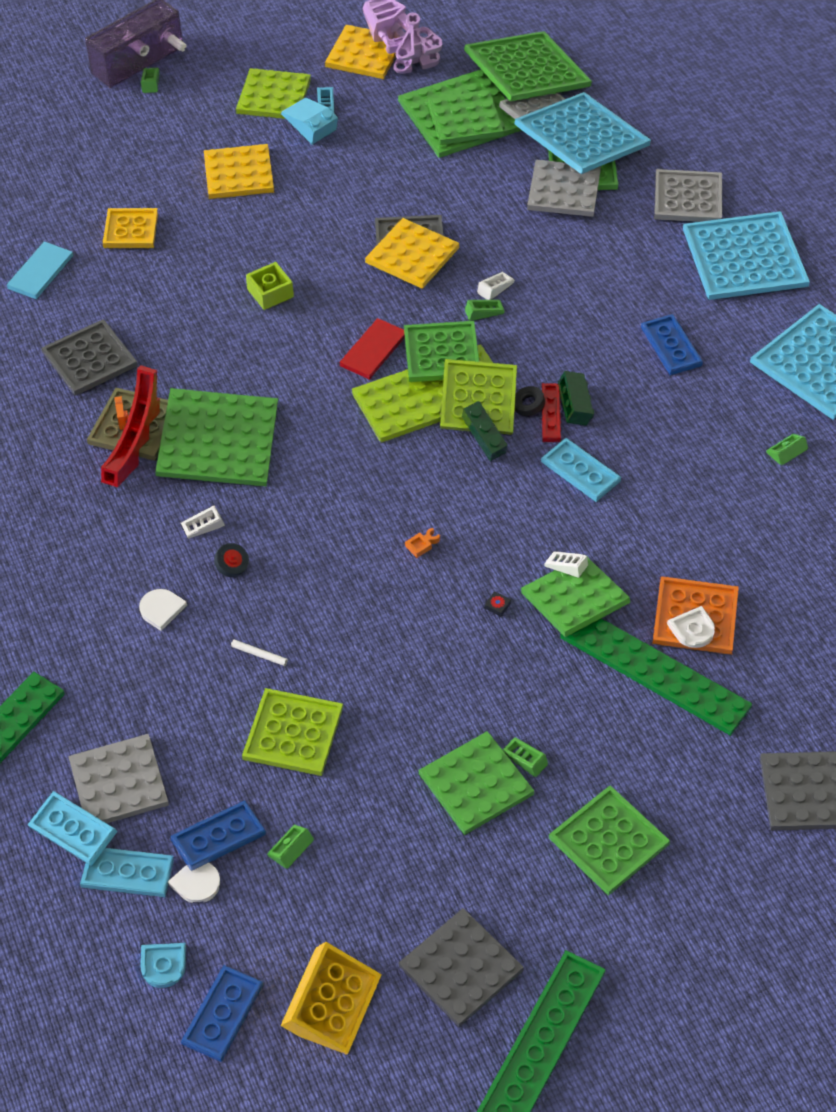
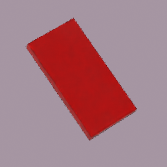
M377 318L340 361V366L370 380L405 338L404 329Z

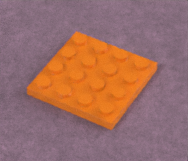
M661 576L652 644L732 655L739 586ZM702 606L714 623V637L704 647L691 648L685 646L675 637L667 625V621Z

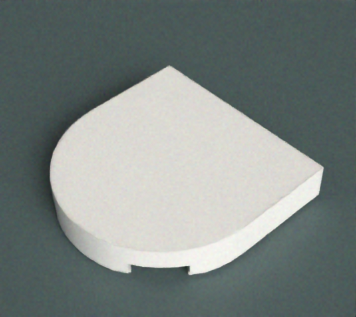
M156 589L143 596L139 608L143 619L162 631L187 606V602L169 590Z
M702 606L667 621V625L675 637L685 646L691 648L704 647L714 637V623Z
M210 863L193 871L186 865L168 881V885L188 902H207L218 893L220 877L216 868Z

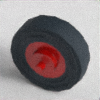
M227 543L217 550L214 562L217 570L222 575L237 577L242 575L247 569L249 556L242 546L235 543Z

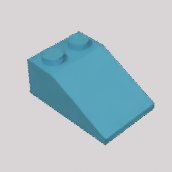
M308 98L302 99L281 112L311 144L326 137L337 128L338 117L328 107Z

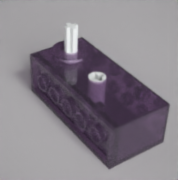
M153 0L85 38L91 73L109 88L177 50L185 51L187 47L182 39L179 11L164 0Z

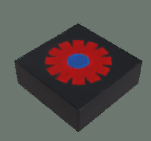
M494 591L484 604V609L501 617L511 604V599Z

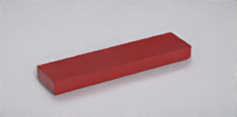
M542 383L541 391L545 396V405L542 409V442H561L558 383Z

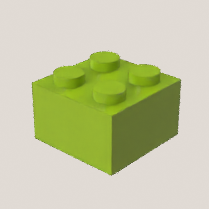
M277 262L246 274L247 290L263 310L294 297L293 282Z

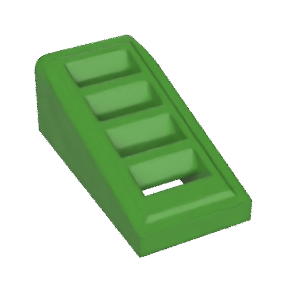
M144 68L141 78L142 92H157L159 68Z
M467 300L465 307L469 321L496 316L505 312L500 300Z
M516 737L503 749L508 758L534 777H537L548 765L544 753ZM517 747H520L515 753H513V751Z

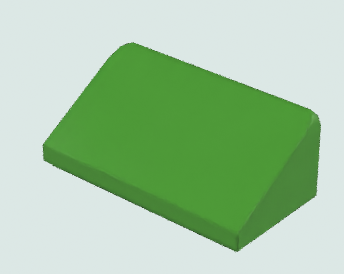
M791 434L766 452L778 464L784 465L806 451L808 445L805 437Z
M294 824L267 855L288 869L313 842L314 838L308 829Z

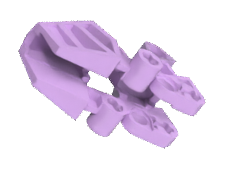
M395 0L366 1L363 6V13L374 42L384 41L386 52L389 54L396 53L397 59L394 63V70L397 73H411L412 64L418 62L422 69L438 65L440 59L438 52L442 48V39L427 27L419 28L420 16L418 14L409 13L406 15V6ZM426 33L428 36L421 37L419 34ZM398 64H403V65L405 66V68H404V69H398V68H397V65H398Z

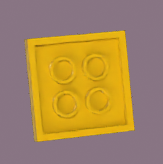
M108 208L103 248H154L158 208Z

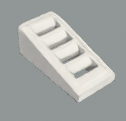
M501 272L479 282L477 292L485 299L491 300L512 285L515 280Z
M215 506L181 523L188 539L225 526ZM191 525H193V527H194V530H192V531H191V529H190V527H189V526H191Z
M553 552L545 562V567L578 578L588 566L586 555Z

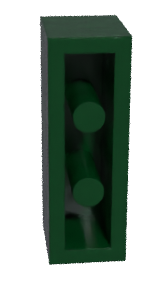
M564 371L558 381L566 422L587 426L590 419L594 416V409L591 405V396L588 392V383L583 373Z
M480 401L464 408L462 419L489 461L505 454L508 445Z

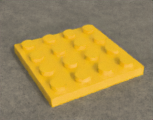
M345 25L325 61V67L384 79L396 57V53H387L384 41L374 42L370 29Z
M268 144L204 150L209 199L274 192Z
M402 218L367 255L365 263L423 289L459 249V243Z

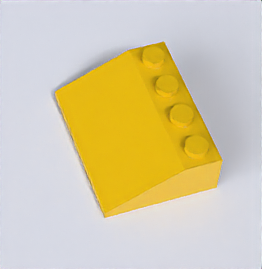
M324 942L315 948L281 1026L301 1038L348 1054L382 974L328 942Z

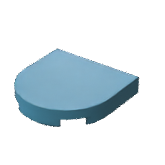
M186 943L141 945V972L148 984L157 988H167L176 984L183 977L186 968Z

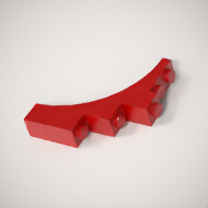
M142 365L137 368L135 394L130 414L115 449L101 466L102 483L119 487L139 465V449L149 440V425L160 414V398L157 397V370Z

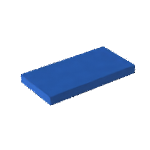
M673 314L641 323V329L669 375L703 365L702 359Z
M244 800L171 835V841L189 869L193 871L266 835V830Z
M223 965L182 1038L181 1044L222 1062L261 991L263 982Z

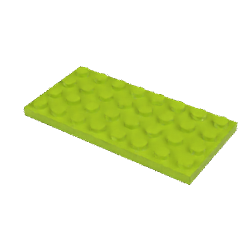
M477 345L479 362L493 363L482 345ZM407 369L352 388L355 400L380 443L436 424L441 420L443 380L409 382Z

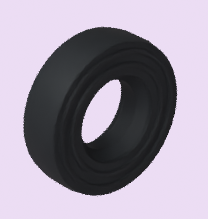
M527 386L515 393L514 409L519 415L533 416L539 413L545 405V396L538 387ZM528 397L535 398V402L530 405L522 404Z

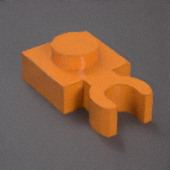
M122 396L114 397L119 429L121 430L125 428L129 416L128 410H124Z
M430 528L427 530L426 535L423 536L421 533H418L405 541V547L418 558L431 550L432 544L440 541V535L432 537L434 529Z

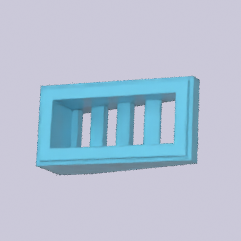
M333 87L317 88L318 103L330 105L328 108L334 113Z

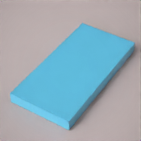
M43 242L8 282L7 288L37 299L73 257V252Z
M567 438L541 458V462L595 502L621 482V477Z
M54 791L28 823L30 828L90 866L94 864L117 833L115 828Z
M105 848L92 866L87 863L85 864L80 885L81 888L165 897L174 856Z

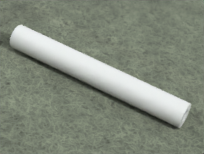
M235 639L231 643L233 648L286 666L288 662L287 658Z

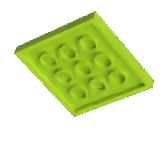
M250 68L236 107V114L286 119L281 112L306 97L311 74Z
M445 359L440 429L470 431L462 419L463 409L480 401L500 434L512 435L517 365Z
M265 688L242 754V760L322 776L343 711V703Z

